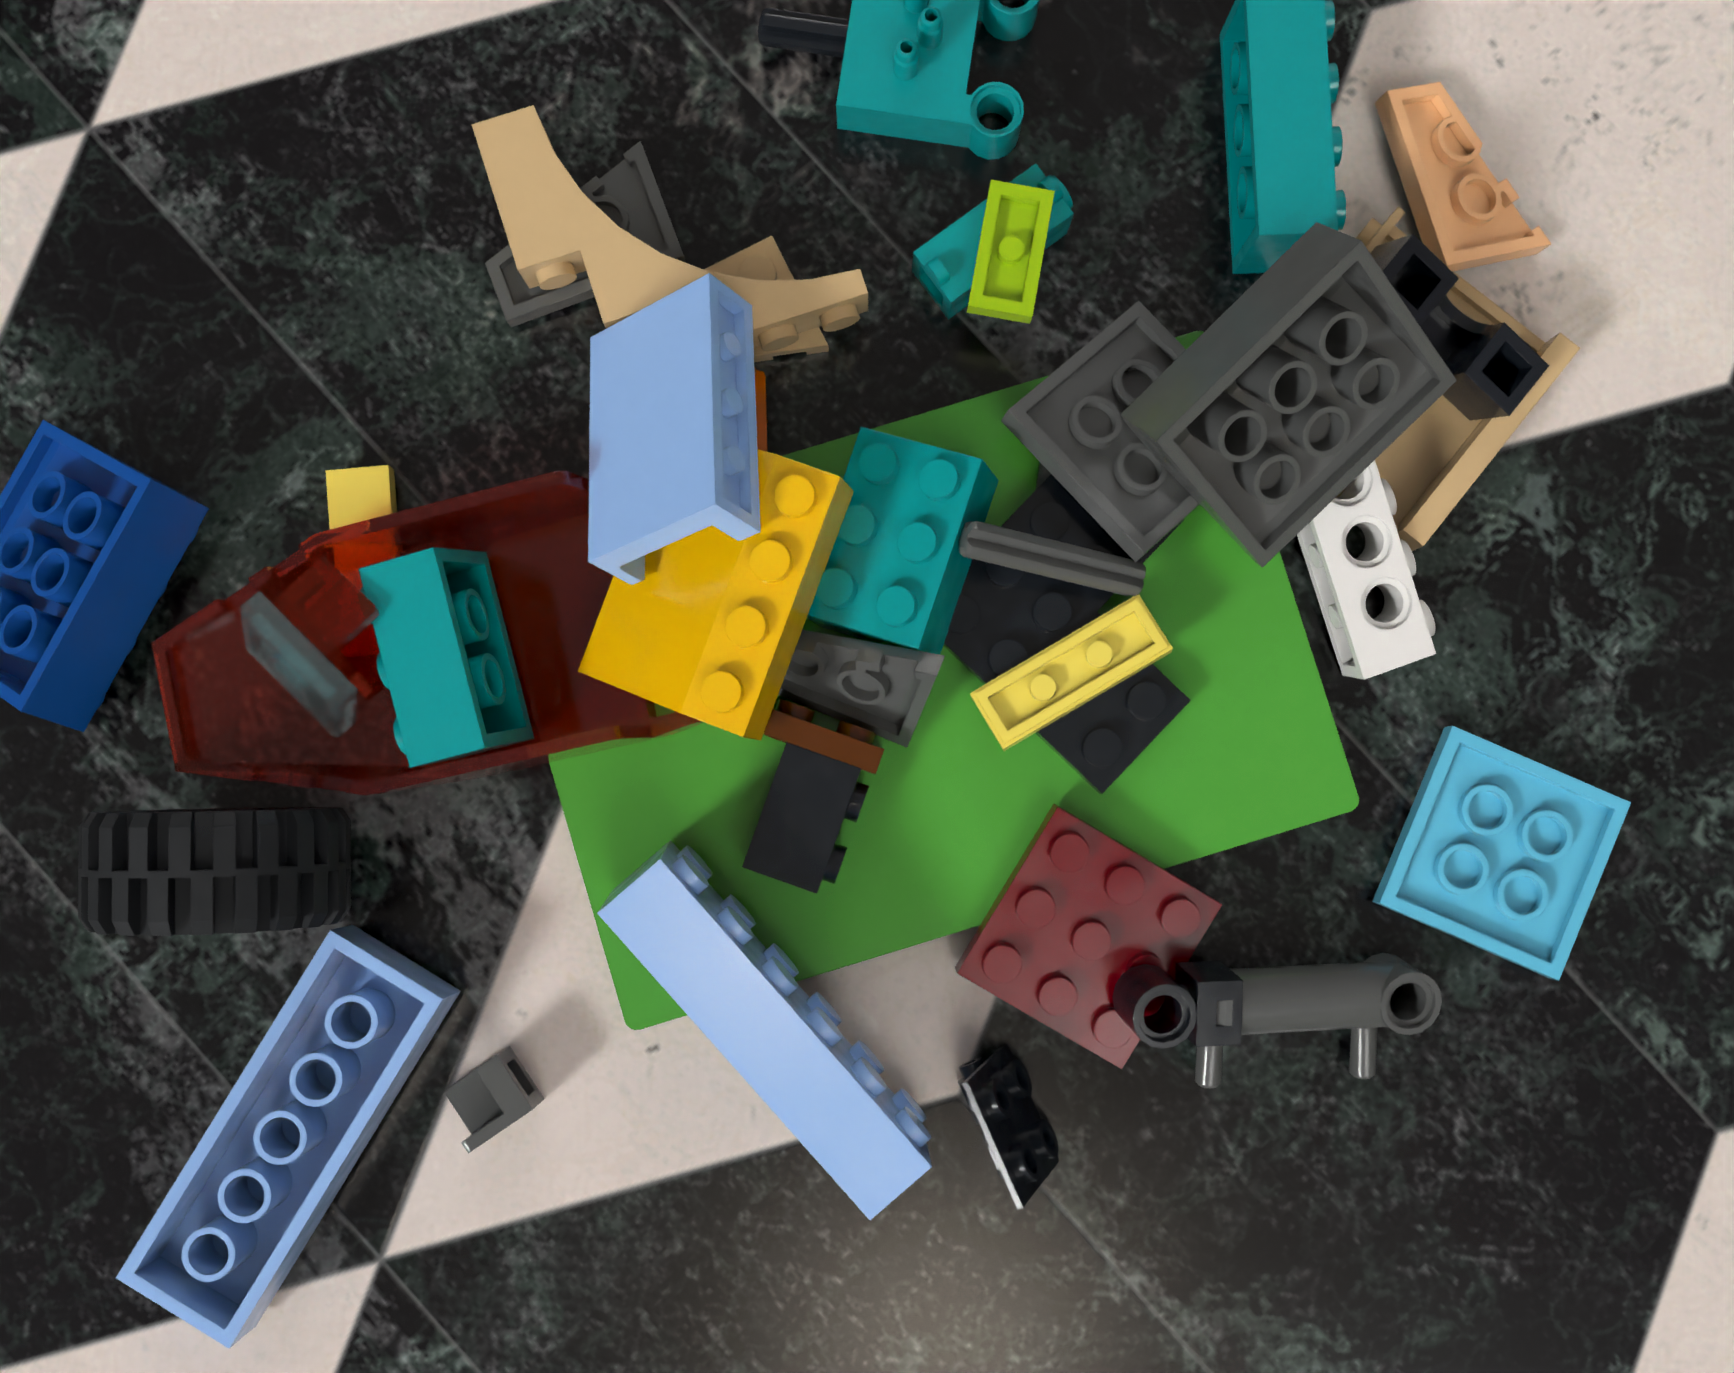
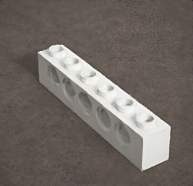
M1375 460L1345 488L1341 496L1334 498L1297 534L1343 676L1363 680L1436 654L1431 638L1436 630L1434 618L1427 604L1423 600H1419L1412 576L1416 573L1415 558L1406 541L1399 538L1393 515L1397 512L1396 498L1390 484L1385 479L1380 478ZM1354 525L1358 526L1365 536V548L1356 559L1349 554L1346 547L1347 534ZM1377 586L1384 595V608L1376 618L1372 619L1366 610V597L1370 590Z

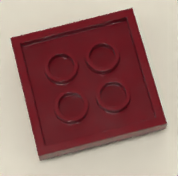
M1053 804L956 964L955 970L960 976L1118 1068L1123 1069L1140 1039L1123 1022L1114 1009L1112 996L1115 984L1127 970L1142 964L1158 966L1175 980L1176 962L1189 961L1222 907V904L1063 808ZM1164 995L1157 996L1149 1001L1145 1007L1144 1016L1152 1015L1159 1010L1164 1001Z

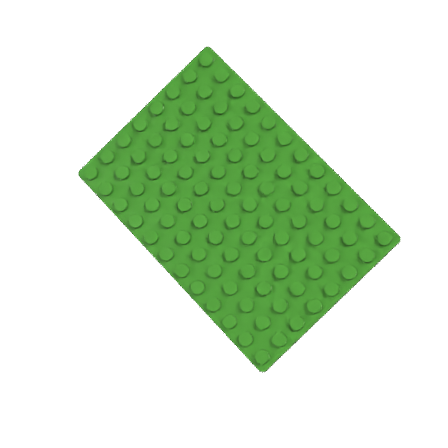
M1194 331L1175 338L1187 349L1204 331ZM1048 376L872 428V430L983 459L999 480L985 523L1001 527L1035 491L1039 460L1001 420L1008 409ZM859 433L786 454L783 457L838 475L843 479ZM1199 505L1184 518L1185 520L1143 563L1146 567V575L1143 580V589L1139 595L1173 647L1170 654L1156 661L1153 665L1191 701L1103 794H1099L1036 733L1003 751L970 696L971 692L984 684L943 646L940 655H945L908 747L880 736H875L872 745L884 749L876 775L861 770L857 782L868 785L869 788L857 822L844 819L836 843L847 847L837 879L835 884L822 880L820 889L816 894L742 867L783 754L785 742L765 735L762 736L761 741L741 737L578 672L613 578L612 574L588 562L589 514L492 544L488 553L626 1025L633 1030H641L687 1016L675 1000L597 914L611 891L670 840L680 851L688 845L703 859L713 874L707 880L708 883L723 900L731 894L747 909L756 922V925L751 928L753 934L766 949L775 943L785 952L799 971V974L794 977L797 982L980 926L1053 804L1063 808L1164 869L1356 809L1359 804V796L1280 551L1262 568ZM1114 593L1097 612L1103 615L1133 596ZM808 618L802 629L862 640L820 627ZM778 695L773 710H775L779 699L786 700L800 706L803 705ZM813 710L815 711L812 720L813 724L836 732L840 720Z

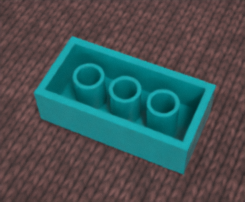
M1235 0L1220 32L1232 274L1265 273L1316 222L1337 231L1342 230L1344 227L1346 197L1343 190H1336L1335 167H1338L1341 161L1343 139L1340 127H1332L1331 104L1335 103L1338 95L1339 72L1336 63H1329L1327 41H1331L1335 28V7L1332 0Z

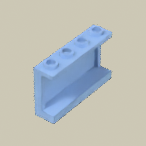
M710 273L590 337L588 562L630 585L637 584L645 579V555L711 525L737 541L744 540L761 532L752 305Z

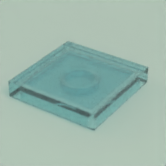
M260 591L240 606L246 650L333 737L336 735L339 738L356 723L358 689Z

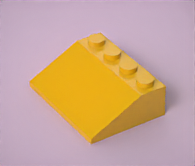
M758 449L761 532L744 540L737 541L711 525L645 555V579L643 581L630 585L613 576L578 672L725 731L761 741L854 491L838 475Z

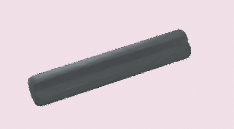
M980 521L967 522L963 527L959 541V552L963 557L1124 596L1139 595L1144 585L1143 580L1146 575V567L1140 561L1135 563L1132 559Z

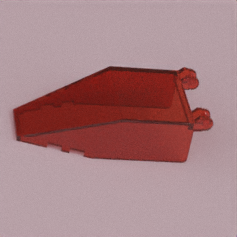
M568 471L550 472L315 533L298 545L300 550L274 567H264L248 578L249 584L225 600L216 599L151 643L175 771L247 781L288 784V786L345 791L350 794L367 796L488 777L665 737L704 722L676 711L657 717L654 702L578 672L613 575L588 562L589 479ZM432 547L487 552L534 739L467 757L410 768L407 755L399 749L395 740L393 724L396 713L390 690L384 686L378 674L376 660L380 650L374 627L367 620L361 608L360 590L363 584L359 568Z

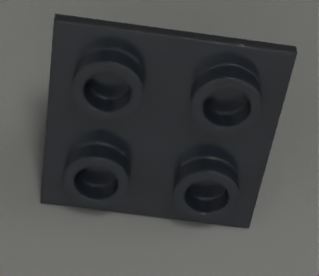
M1008 1043L1001 1045L985 1062L982 1057H978L960 1065L958 1068L963 1078L958 1081V1084L962 1089L971 1112L974 1111L975 1113L974 1120L976 1124H980L983 1134L981 1136L983 1141L989 1144L987 1148L996 1166L998 1175L1001 1179H1004L1018 1210L1024 1208L1058 1164L1059 1158L1057 1155L1059 1147L1052 1126L1047 1120L1040 1118L1031 1098L1032 1084L1027 1069L1020 1060L1014 1059Z

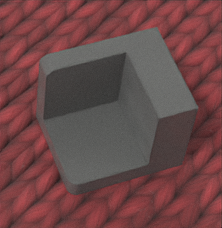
M510 1046L446 1090L447 1098L471 1133L470 1136L461 1142L467 1153H470L532 1111L544 1100L541 1092Z

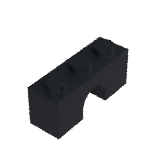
M1414 234L1376 246L1370 254L1457 380L1443 396L1469 420L1510 416L1549 365L1505 322L1495 325L1483 324L1471 319L1458 310L1450 302L1446 294L1459 278Z

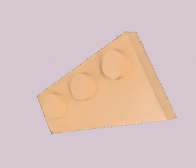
M1441 82L1387 90L1375 102L1421 241L1452 272L1536 255L1551 245V242L1540 226L1531 230L1513 205V202L1520 197L1507 178L1498 183L1479 155L1483 143Z

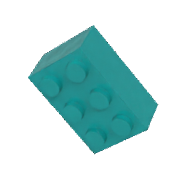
M861 427L843 478L854 493L807 618L820 627L865 641L940 655L972 561L971 558L963 557L959 552L961 532L967 522L980 521L985 523L999 480L983 459Z
M432 547L359 568L363 584L360 590L361 608L367 620L374 627L380 650L376 660L378 674L384 686L390 690L396 713L393 724L395 740L399 749L407 755L410 768L467 757L534 739L487 552Z

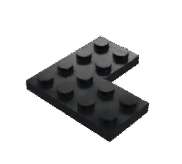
M1052 474L1001 526L1132 559ZM1183 519L1175 528H1173L1165 537H1163L1138 561L1144 563L1149 558V556L1169 537V535L1185 519ZM972 559L943 646L983 684H986L1101 616L1097 611L1114 593ZM1151 664L1036 732V734L1099 794H1103L1191 700Z

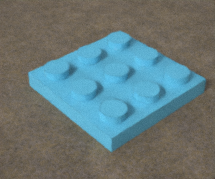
M1455 726L1444 727L1372 902L1547 978L1559 981L1631 802Z

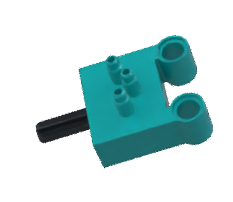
M852 0L849 19L768 7L763 9L759 18L758 40L765 47L843 58L836 101L837 129L966 147L978 157L987 160L1000 159L1008 155L1016 146L1024 116V104L1019 93L1012 86L1002 82H988L979 86L972 95L966 94L977 21H982L986 30L994 38L1002 41H1017L1025 37L1033 29L1040 0H1023L1025 5L1019 8L1005 7L998 0ZM996 113L1002 115L1009 125L1000 130H991L985 128L978 119L984 114Z

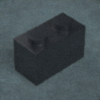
M786 742L742 867L816 894L820 889L822 880L835 884L847 847L836 843L844 819L857 822L869 788L868 785L857 782L861 768Z

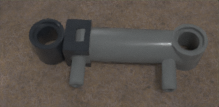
M1388 953L1372 955L1364 962L1233 969H1229L1219 960L1176 962L1175 980L1158 966L1142 964L1130 968L1121 975L1115 984L1112 996L1114 1009L1119 1017L1141 1041L1149 1046L1166 1049L1177 1046L1185 1039H1188L1196 1046L1195 1082L1203 1088H1216L1221 1085L1223 1046L1241 1045V1035L1351 1029L1349 1073L1358 1079H1370L1376 1074L1378 1027H1389L1396 1033L1404 1035L1421 1033L1433 1024L1439 1015L1442 1004L1441 991L1432 978L1395 954ZM1402 985L1398 997L1390 1002L1391 995L1395 989ZM1164 995V1001L1160 1009L1152 1015L1144 1016L1145 1007L1149 1001L1157 996Z

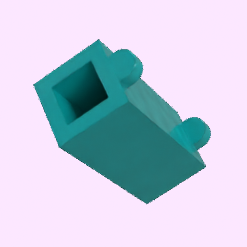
M1035 163L1009 182L1055 191L1045 249L1067 234L1074 215L1071 210L1073 201L1066 187L1057 177L1051 175L1046 177ZM987 199L913 252L912 272L948 320L968 306Z

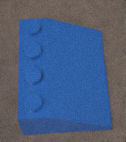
M43 420L0 495V697L21 712L84 732L94 713L103 703L106 692L126 656L133 649L137 637L155 604L164 594L168 581L188 545L196 537L198 528L209 508Z

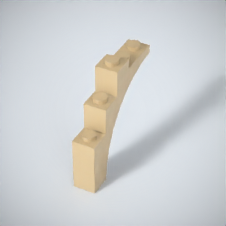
M534 105L472 124L516 267L530 289L539 286L543 290H552L571 284L576 280V274L587 271L605 328L616 324L708 273L712 274L752 305L754 347L761 345L763 351H773L787 347L799 339L798 333L820 326L826 332L844 329L858 322L860 313L868 311V291L860 269L814 279L754 280L709 272L658 252L620 228L581 191L557 157Z

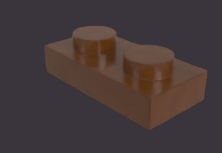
M778 700L775 710L771 712L763 735L819 753L876 775L884 752L883 748L872 745L876 733L844 721H839L836 732L812 723L815 711L786 700Z

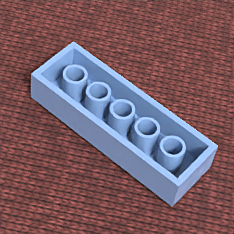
M670 840L611 891L597 914L869 1220L873 1219L932 1168L927 1145L931 1135L922 1124L927 1119L925 1113L903 1088L895 1094L880 1076L884 1071L882 1064L862 1041H857L853 1046L847 1041L837 1028L842 1022L841 1018L829 1002L818 992L809 997L794 979L799 974V971L785 952L775 943L766 949L751 931L756 922L747 909L733 895L730 894L723 900L707 881L713 874L703 859L688 845L680 851Z
M354 925L330 930L116 1276V1279L225 1347L231 1348L257 1326L461 991Z

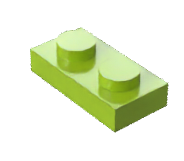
M997 180L990 181L967 313L1031 323L1055 191Z

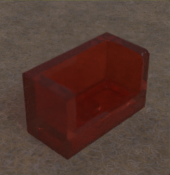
M322 556L271 603L303 638L366 698L382 683L376 663L380 650L373 624H371L378 617L379 611L360 590Z

